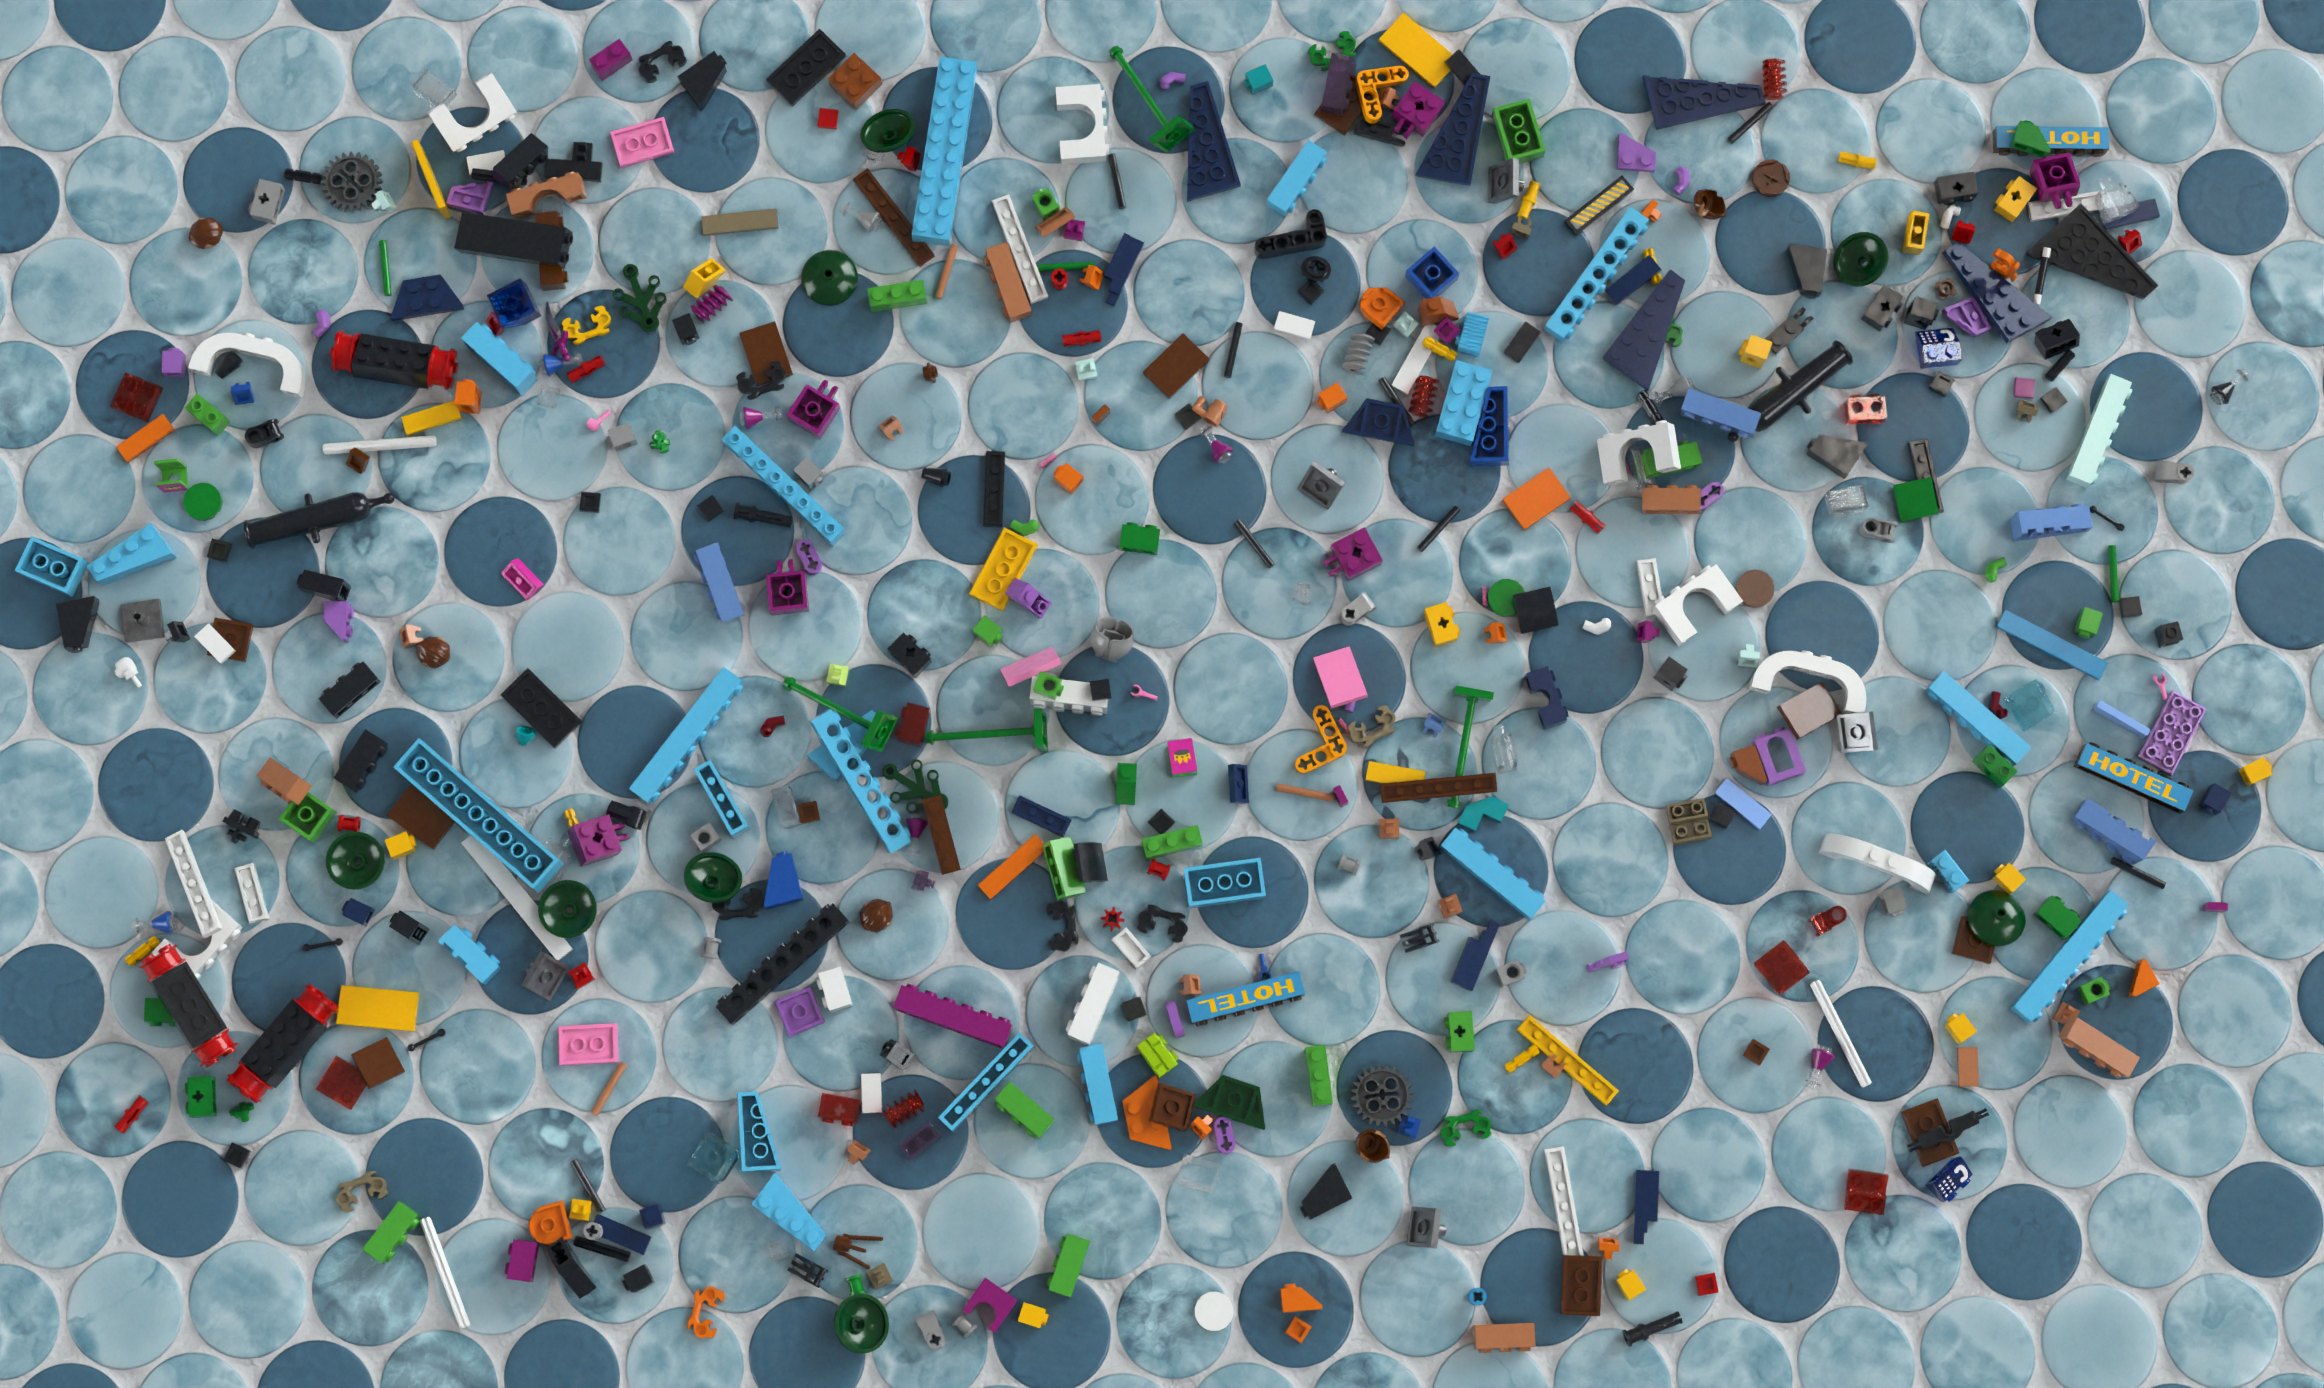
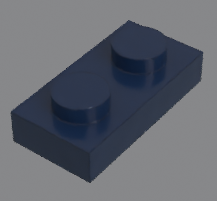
M1228 765L1230 803H1249L1247 765Z

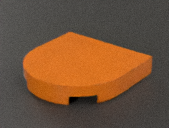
M1372 287L1363 293L1360 300V309L1369 321L1383 330L1404 306L1405 301L1385 287Z
M563 1200L541 1206L532 1214L529 1220V1231L531 1236L539 1243L551 1245L561 1237L565 1241L573 1239Z

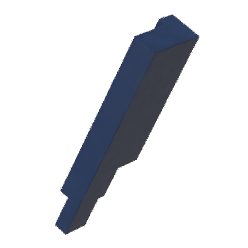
M1124 233L1104 274V278L1112 281L1108 288L1110 294L1106 300V303L1115 306L1144 246V242Z
M1490 921L1487 930H1482L1478 940L1468 937L1450 983L1473 991L1500 924Z
M1636 1170L1634 1244L1644 1245V1233H1647L1648 1221L1658 1222L1659 1171Z

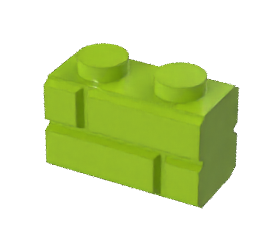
M1153 1033L1138 1044L1136 1048L1160 1079L1178 1065L1176 1061L1179 1058L1173 1050H1167L1165 1047L1167 1042L1161 1034L1157 1036L1156 1033Z

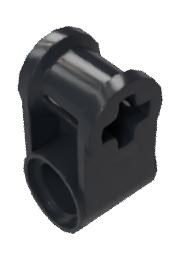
M270 419L247 429L245 439L252 448H260L282 440L284 434L280 432L278 419ZM254 434L259 435L258 440H250Z

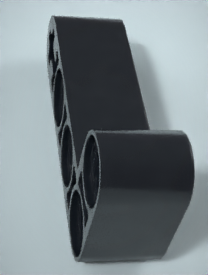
M1317 209L1310 210L1306 215V229L1258 239L1254 247L1255 256L1259 259H1267L1322 248L1327 239L1322 213ZM1317 217L1319 222L1312 223L1309 219ZM1321 235L1323 239L1316 241L1313 236ZM1301 238L1304 240V243L1299 245L1295 240ZM1278 242H1284L1286 246L1284 248H1279L1276 244ZM1260 246H1263L1266 251H1262Z

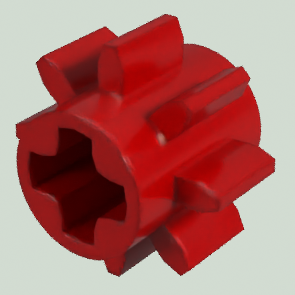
M1115 907L1110 912L1105 909L1106 917H1101V920L1106 921L1103 928L1109 926L1111 932L1114 927L1120 930L1119 923L1125 922V919L1120 918L1122 911L1115 912ZM1110 915H1111L1112 917L1117 916V918H1116V922H1117V923H1115V924H1114L1113 922H1110V923H1109V922H1108V921H1109V916H1110Z

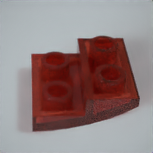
M125 373L110 407L134 418L149 422L163 388L140 377Z
M1785 940L1754 962L1756 969L1765 977L1767 983L1779 996L1810 973Z
M336 1055L317 1085L316 1090L352 1110L366 1087V1083L357 1067Z
M1849 1168L1844 1209L1884 1215L1889 1175Z

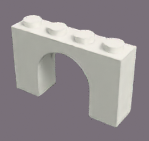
M491 72L475 82L488 105L487 116L479 125L465 127L458 124L443 102L427 112L453 152L464 150L467 148L466 144L468 142L480 140L483 137L482 134L487 130L492 132L499 127L498 123L501 121L508 122L515 117L514 113L517 111Z
M1100 84L1056 87L1057 111L1083 110L1089 113L1095 121L1093 132L1086 138L1060 141L1061 165L1105 162L1106 155H1109V144H1105L1104 138L1108 137L1107 126L1103 125V119H1107L1106 108H1102V101H1105V90H1101Z
M1666 420L1656 422V425L1653 426L1641 425L1636 430L1624 429L1620 431V434L1608 433L1604 434L1603 438L1597 439L1603 483L1612 486L1628 482L1625 456L1630 446L1641 440L1648 441L1653 448L1656 471L1667 473L1680 470L1681 465L1674 425Z
M1717 564L1713 567L1710 565L1706 566L1700 571L1701 575L1698 577L1693 575L1685 581V586L1682 588L1680 586L1675 587L1670 591V596L1667 598L1662 596L1654 602L1656 605L1652 611H1654L1678 647L1697 633L1683 611V600L1686 595L1693 592H1701L1708 595L1724 616L1743 602Z
M212 899L211 901L222 930L212 935L209 947L199 955L188 956L177 947L175 948L180 957L186 959L198 980L201 978L200 974L214 964L216 956L218 954L222 955L227 950L228 943L240 936V930L243 928ZM164 939L153 950L152 954L154 956H157L159 954V949L163 948L168 944H171V946H174V944L171 941Z

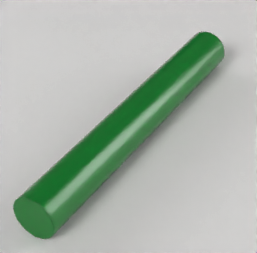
M380 240L384 296H391L387 240Z
M1095 261L1039 264V272L1054 271L1059 268L1063 270H1083L1088 268V265L1095 266Z
M2109 545L2111 602L2116 603L2119 602L2116 545Z

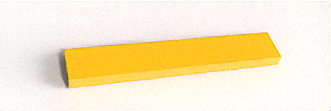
M1530 1015L1517 1028L1516 1031L1533 1045H1536L1548 1058L1556 1054L1557 1057L1554 1059V1063L1560 1065L1563 1061L1565 1063L1563 1070L1605 1106L1619 1092L1618 1089Z

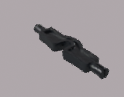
M1984 1108L1976 1113L1971 1111L1963 1116L1953 1118L1948 1121L1951 1129L1950 1134H1947L1942 1126L1938 1125L1925 1134L1916 1138L1917 1141L1908 1144L1907 1148L1915 1145V1147L1908 1149L1911 1153L1918 1148L1923 1150L1938 1142L1947 1143L1953 1141L1964 1130L1979 1124V1120L1989 1116V1113L1981 1115L1987 1111Z

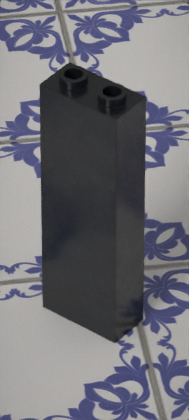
M462 212L454 249L465 254L565 269L566 263L569 261L568 252L573 242V232L566 227Z

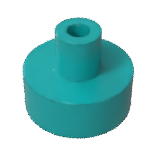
M528 726L516 728L515 738L519 740L521 746H526L528 742L534 740V729Z

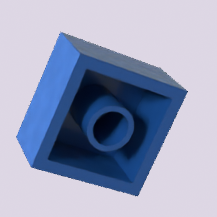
M1434 246L1406 270L1405 277L1425 299L1440 296L1458 280L1460 273Z

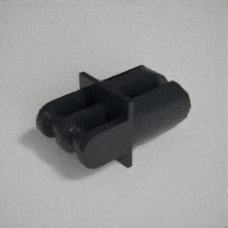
M1433 923L1399 935L1400 939L1419 934L1417 937L1402 942L1403 946L1421 941V944L1406 948L1405 953L1440 942L1436 938L1437 932H1434ZM1427 929L1429 934L1424 935L1422 930ZM1430 937L1432 942L1426 943L1425 938Z
M796 1253L794 1257L811 1266L808 1269L792 1260V1265L807 1272L805 1276L788 1267L787 1271L819 1288V1283L821 1280H824L823 1276L828 1270ZM815 1266L820 1269L818 1274L813 1272ZM811 1274L816 1276L814 1282L809 1280Z

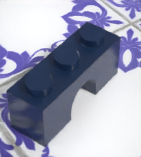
M1548 666L1526 673L1524 677L1530 694L1542 692L1549 699L1548 706L1539 709L1537 712L1543 730L1565 723L1567 721L1566 717H1569L1566 706L1561 704L1560 699H1562L1560 689L1556 688L1553 682L1556 681L1553 670L1549 671Z

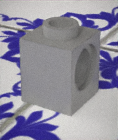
M629 422L607 430L609 436L606 437L610 448L614 447L616 452L638 444Z
M807 457L793 469L794 474L810 489L818 487L823 482V472Z
M710 822L690 835L693 839L690 841L696 851L700 849L702 853L722 841ZM703 834H708L710 837L709 841L704 844L700 843V837Z
M1900 886L1878 894L1886 916L1892 914V917L1904 914L1903 910L1908 908Z
M1515 960L1497 967L1495 972L1501 987H1505L1523 980L1526 969L1523 963ZM1508 968L1516 970L1517 976L1515 978H1510L1507 975Z

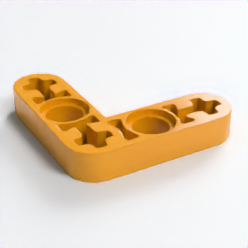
M1385 67L1363 70L1358 73L1355 84L1363 116L1368 123H1377L1382 115L1376 88L1404 84L1409 76V72L1405 67ZM1397 72H1399L1400 75H1403V77L1400 78V76H1396ZM1383 74L1387 80L1384 82L1380 81L1377 75ZM1364 77L1365 80H1368L1367 83H1364L1361 78ZM1364 94H1371L1373 96V100H1366L1364 98ZM1371 106H1373V107H1372L1373 114H1376L1375 117H1373L1372 114H1369L1370 111H1371Z
M1324 705L1315 707L1312 716L1325 745L1297 758L1295 769L1300 774H1307L1341 758L1346 753V743L1329 709ZM1318 710H1321L1322 712L1325 711L1326 714L1324 715V718L1326 722L1329 719L1331 722L1325 723L1321 727L1320 724L1323 723V720L1321 717L1317 718L1316 715L1318 714ZM1328 726L1335 729V734L1331 737L1326 736L1324 733V729ZM1338 736L1339 739L1336 742L1338 746H1343L1341 753H1338V751L1334 752V742L1329 743L1328 741L1334 740ZM1324 752L1326 760L1323 762L1317 761L1315 758L1316 753ZM1309 756H1312V760L1316 764L1315 766H1312V763L1307 765L1306 770L1303 767H1298L1301 760L1304 763L1310 761Z

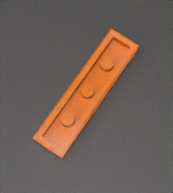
M1034 834L980 882L978 887L990 900L993 899L1044 853L1042 847L1044 843Z

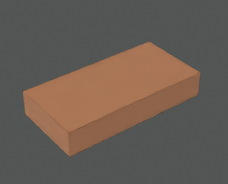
M1064 207L1036 225L1035 228L1041 236L1045 237L1075 218L1072 211Z
M1978 1047L1957 1048L1958 1087L1979 1086Z

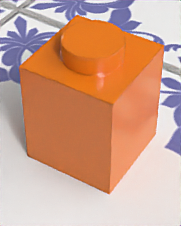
M1338 382L1318 393L1317 404L1321 410L1325 409L1327 414L1347 402V396Z
M1065 463L1063 466L1059 465L1053 473L1055 474L1054 481L1071 495L1084 481V476L1068 463Z

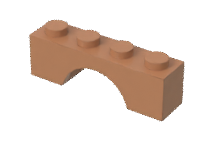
M568 172L560 178L552 177L544 183H532L527 188L511 190L510 193L506 194L511 215L516 220L534 215L537 203L543 197L551 194L560 195L569 203L587 199L582 177L578 172Z

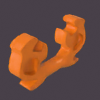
M1996 248L1992 257L1997 259L1993 261L1990 267L2004 279L2010 278V281L2013 282L2017 278L2016 270H2018L2020 263L2018 261L2015 262L2011 254Z
M712 1286L707 1287L701 1295L699 1289L694 1294V1306L687 1322V1328L691 1329L693 1325L694 1333L699 1338L709 1337L712 1339L717 1332L716 1328L710 1331L709 1325L713 1324V1321L704 1320L701 1323L699 1320L704 1301H708L709 1306L717 1307L718 1305L715 1303L717 1298L721 1302L725 1300L724 1291H719Z

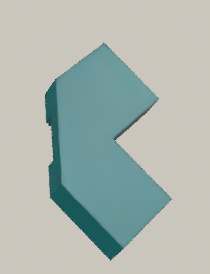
M1492 796L1465 806L1458 824L1476 831L1483 815L1501 823L1509 804Z

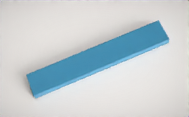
M2004 610L1996 625V628L2098 681L2108 665V662L2007 610Z

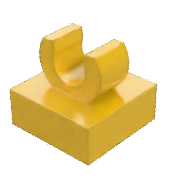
M572 1199L569 1218L590 1221L592 1201Z

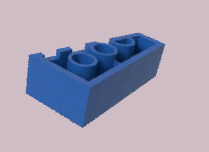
M1507 386L1488 387L1470 459L1471 466L1509 465Z

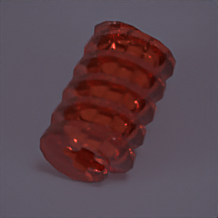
M1777 58L1766 59L1762 62V70H1764L1763 84L1765 85L1763 89L1766 92L1764 98L1767 100L1782 99L1784 97L1782 94L1787 92V89L1782 87L1786 86L1787 82L1781 81L1786 78L1785 74H1781V72L1786 71V68L1780 67V65L1786 62Z
M1419 376L1415 380L1417 385L1413 388L1415 392L1412 393L1413 399L1410 401L1411 407H1409L1408 411L1412 415L1429 418L1430 416L1426 413L1432 412L1433 409L1429 408L1428 405H1434L1430 398H1436V395L1431 392L1438 390L1433 384H1438L1439 380L1430 376Z
M914 1089V1096L908 1092L907 1100L901 1096V1103L894 1100V1107L887 1104V1111L882 1109L890 1125L894 1128H897L896 1121L904 1124L903 1117L911 1120L910 1113L917 1116V1109L924 1112V1103L916 1089Z

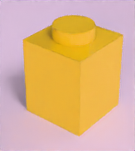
M2264 757L2238 769L2247 787L2272 775V767Z
M407 831L385 839L389 854L394 860L416 852L414 847L417 846L415 837Z
M2007 863L2005 866L2003 864L1999 865L1994 870L1996 875L1992 878L2008 894L2013 893L2026 880L2010 863Z
M1954 1013L1946 1019L1948 1023L1944 1025L1957 1044L1964 1042L1977 1032L1964 1013L1959 1015Z
M1625 1269L1617 1274L1619 1278L1615 1282L1627 1301L1646 1290L1634 1269L1630 1271Z
M1024 1302L1018 1322L1041 1329L1042 1325L1046 1326L1049 1314H1046V1309Z

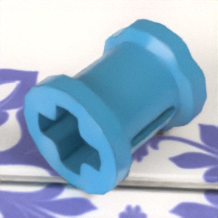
M1474 1288L1468 1293V1301L1472 1305H1482L1487 1299L1486 1292L1482 1288ZM1474 1292H1475V1293H1479V1292L1481 1293V1295H1480V1298L1482 1299L1481 1301H1479V1300L1474 1301V1300H1473V1298H1474L1473 1293H1474Z

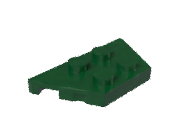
M1222 1075L1193 1105V1107L1265 1130L1261 1093L1258 1086Z

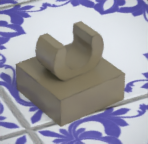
M1520 216L1517 222H1514L1510 234L1528 240L1532 230L1530 228L1532 220H1529L1527 225H1523L1521 223L1522 216Z
M2019 399L2017 403V419L2020 420L2021 415L2027 414L2026 421L2029 423L2032 420V416L2036 417L2037 404Z
M885 1263L867 1272L875 1290L893 1281Z

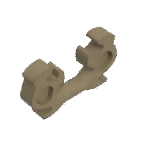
M1383 705L1377 708V711L1382 712L1381 716L1375 715L1374 719L1378 724L1382 723L1383 727L1371 735H1365L1367 728L1364 723L1360 724V728H1355L1356 721L1350 723L1347 727L1350 740L1353 743L1365 742L1361 748H1367L1381 737L1392 734L1396 727L1392 729L1390 727L1394 723L1396 716L1388 709V706Z
M369 1171L360 1178L339 1184L338 1188L344 1189L337 1195L336 1201L342 1207L343 1212L354 1211L350 1204L352 1202L357 1204L358 1198L356 1195H351L350 1192L363 1184H371L368 1188L370 1196L374 1197L375 1192H380L378 1199H383L389 1193L386 1180L381 1177H372L376 1174V1171Z

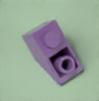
M1017 578L1013 580L1005 592L1015 603L1039 618H1042L1051 604L1048 599L1029 583Z
M325 601L323 620L345 643H349V637H352L353 634L350 618L353 619L354 608L351 607L348 601Z

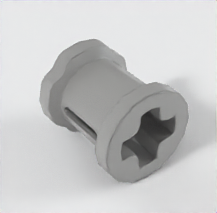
M1342 854L1337 870L1343 869L1355 876L1361 860H1355Z
M704 937L705 947L701 957L718 959L717 952L721 940Z
M590 1222L584 1226L583 1234L589 1240H598L603 1235V1228L598 1223ZM595 1226V1229L598 1230L597 1234H593L592 1237V1234L589 1233V1229H593V1227Z
M965 1312L952 1324L964 1334L965 1338L978 1327L966 1317Z

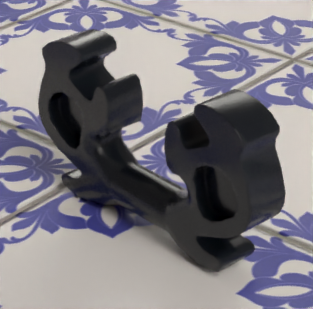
M668 41L654 52L642 55L638 59L640 63L642 62L639 67L640 75L646 79L647 83L656 82L657 78L653 74H659V69L655 64L651 65V63L664 54H669L668 61L670 65L674 66V62L679 61L678 66H684L687 59L684 56L682 47L672 46V41Z
M773 361L770 363L773 369L771 371L766 369V374L773 381L759 388L753 387L755 380L752 375H750L749 379H746L745 372L739 373L736 377L739 392L751 394L747 398L748 400H753L767 392L782 390L784 384L780 383L785 380L786 373L781 367L780 362Z
M751 888L752 896L748 897L744 894V902L749 905L745 909H728L727 906L731 904V899L721 903H712V908L716 912L724 914L718 917L720 920H729L736 917L756 918L758 914L753 912L763 906V899L760 895L761 891Z
M1057 901L1053 904L1049 903L1046 908L1047 914L1049 915L1053 911L1055 913V916L1052 917L1053 920H1061L1062 916L1065 915L1068 922V935L1064 937L1062 933L1054 934V937L1058 939L1056 943L1052 940L1049 941L1050 948L1053 951L1066 952L1070 949L1072 940L1075 941V945L1079 941L1075 924V906L1072 905V910L1070 911L1064 901Z
M1148 905V908L1152 911H1144L1139 914L1137 929L1142 933H1147L1145 929L1147 926H1151V930H1154L1156 922L1153 920L1154 917L1169 919L1174 923L1168 929V935L1171 933L1176 935L1172 939L1174 943L1182 942L1183 937L1188 931L1187 925L1180 920V918H1186L1182 913H1172L1162 910L1155 905Z

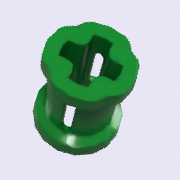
M862 1274L844 1278L850 1290L849 1296L866 1293L861 1282Z

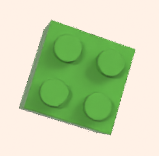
M308 792L299 805L291 801L279 817V820L309 841L315 843L337 812Z

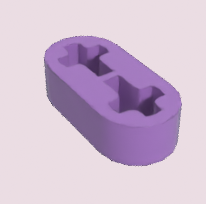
M1712 482L1701 490V499L1706 497V500L1703 502L1704 506L1701 505V511L1722 497L1724 487L1721 483ZM1712 487L1714 489H1719L1718 495L1714 493L1713 495L1709 496V493L1712 491Z
M801 540L796 547L797 553L805 570L811 575H816L822 570V563L811 541ZM804 544L807 547L810 546L808 549L810 555L806 556L804 551H800ZM812 558L814 563H818L816 570L808 568L810 566L809 559Z
M1175 1001L1165 1003L1175 1038L1185 1036Z
M1220 1117L1214 1123L1217 1147L1221 1153L1229 1154L1235 1148L1232 1125L1228 1118ZM1221 1120L1224 1123H1228V1127L1225 1128L1226 1134L1223 1135L1221 1128H1217ZM1223 1137H1227L1228 1143H1232L1228 1151L1225 1148H1221V1144L1224 1143Z

